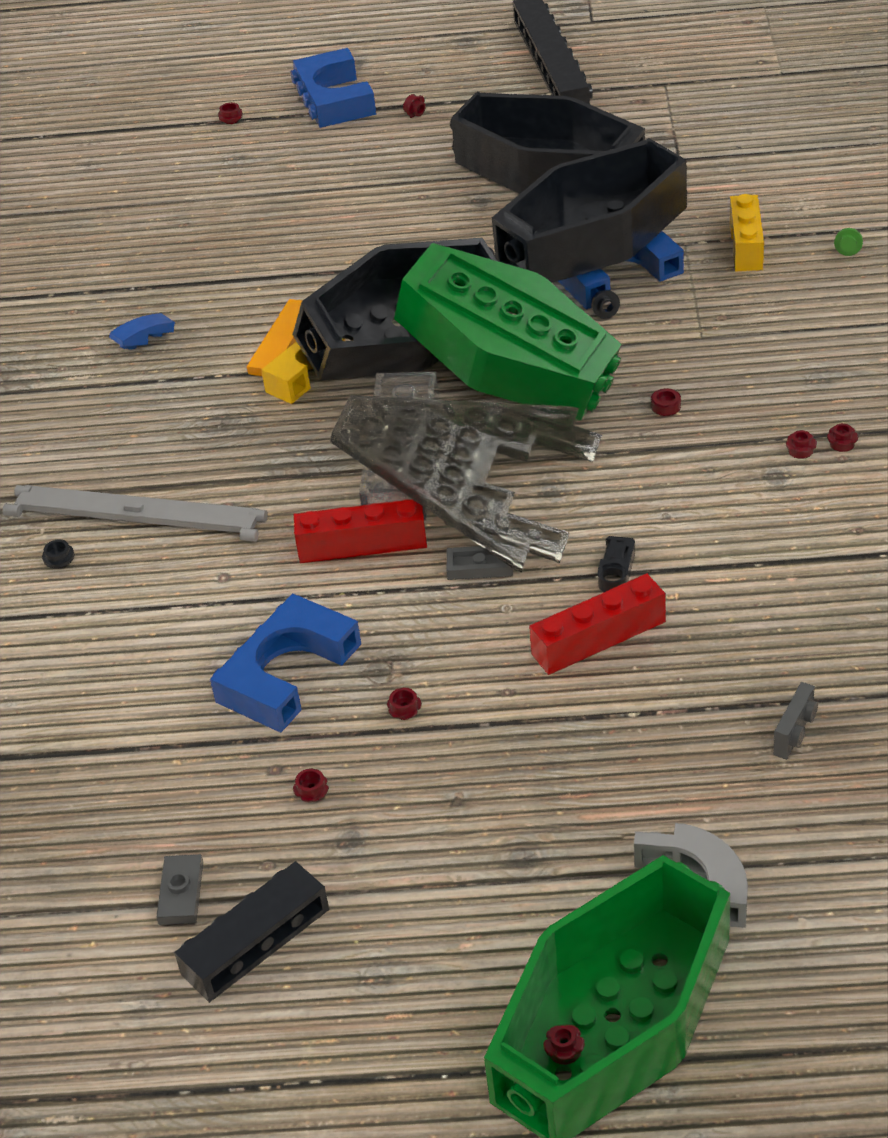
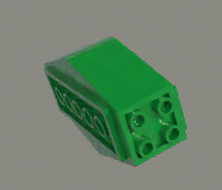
M432 243L402 279L394 319L467 386L476 391L582 420L588 411L594 412L601 399L599 394L601 391L607 393L613 383L614 377L611 374H614L621 362L618 353L622 344L548 279L536 272Z
M662 855L550 925L538 938L484 1056L490 1104L540 1138H573L674 1070L686 1056L729 943L730 892L726 891L719 883L709 881L694 873L687 865L675 862ZM663 959L667 961V964L656 966L653 964V961ZM609 1014H617L620 1016V1019L616 1022H609L605 1017ZM557 1025H573L577 1027L581 1032L580 1037H583L585 1041V1047L580 1057L568 1065L555 1063L544 1051L543 1042L547 1040L546 1033L550 1028ZM561 1040V1041H560V1043H567V1042H568L567 1040ZM561 1071H567L571 1073V1077L567 1080H559L556 1074Z

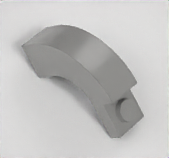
M675 823L674 835L635 831L634 867L643 868L662 855L675 862L687 865L694 873L709 881L719 883L726 891L730 892V926L746 928L747 877L739 857L728 844L704 829L681 823Z

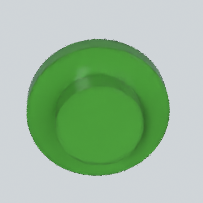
M844 228L837 233L834 245L840 254L852 256L861 250L863 237L856 229Z

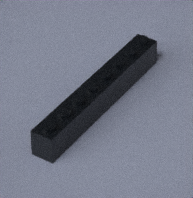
M513 0L514 23L551 96L572 97L590 104V99L593 98L592 86L590 83L587 84L585 73L580 71L578 60H574L572 48L567 47L566 37H562L560 26L555 24L554 15L550 14L548 4H544L543 0Z

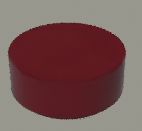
M669 388L655 391L651 395L652 411L661 416L676 414L681 409V395Z

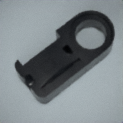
M608 536L606 538L604 558L600 559L598 567V587L602 592H606L629 581L635 557V540L633 538ZM608 575H618L621 577L617 581L604 579Z

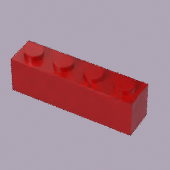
M421 498L293 514L294 535L300 563L427 548Z
M646 573L529 625L531 654L545 672L551 675L665 623L666 593Z

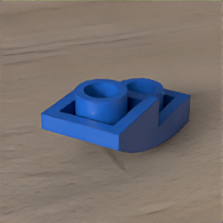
M162 313L146 315L115 328L110 332L109 338L118 343L123 349H136L137 346L148 345L149 336L161 337L163 333H173L175 322Z

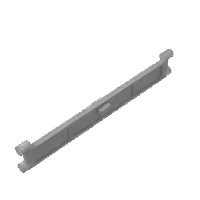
M16 485L14 494L18 497L14 504L5 503L3 506L4 516L20 517L22 511L25 510L135 523L240 533V540L257 542L258 529H254L256 523H265L268 517L267 510H260L258 508L31 485Z

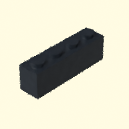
M296 861L284 870L278 871L271 880L255 892L246 895L239 904L224 915L218 916L210 926L194 938L186 940L174 952L181 976L210 1003L330 910L325 886Z

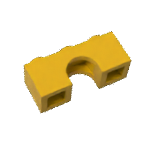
M741 194L739 196H730L731 239H733L735 272L763 270L764 237L758 195Z
M297 341L261 369L265 392L290 404H293L311 389L308 370L313 368Z

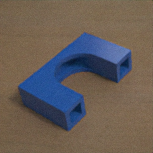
M348 48L292 60L294 70L290 71L292 82L297 86L298 94L302 96L305 108L309 109L311 119L316 120L319 128L376 115L374 92L367 81L339 88H327L357 80L354 57Z
M663 231L654 237L634 257L626 260L627 262L641 265L659 282L684 273V250ZM602 269L558 281L586 310L592 308V299L597 292L611 290L610 277Z
M292 593L262 625L258 626L254 634L242 646L238 647L234 655L221 668H218L210 678L215 702L281 733L302 710L297 686L263 671L265 666L275 657L292 651L311 652L342 666L361 645L358 621Z

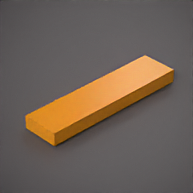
M289 299L248 363L247 371L249 375L262 376L261 369L296 342L292 334L303 300Z

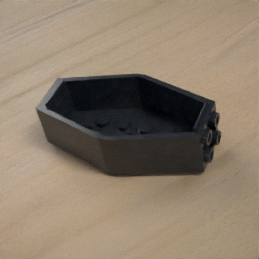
M477 91L452 116L450 121L455 163L519 194L549 169L559 164L645 140V128L581 100L567 96L480 93Z
M648 138L647 140L562 163L549 169L492 217L494 249L497 261L536 272L553 283L618 264L634 257L687 208L686 159Z
M483 238L384 244L376 247L301 302L292 335L320 381L412 373L429 369L439 359L405 328L392 323L395 320L394 316L402 279L432 243L497 261L492 248L488 247Z

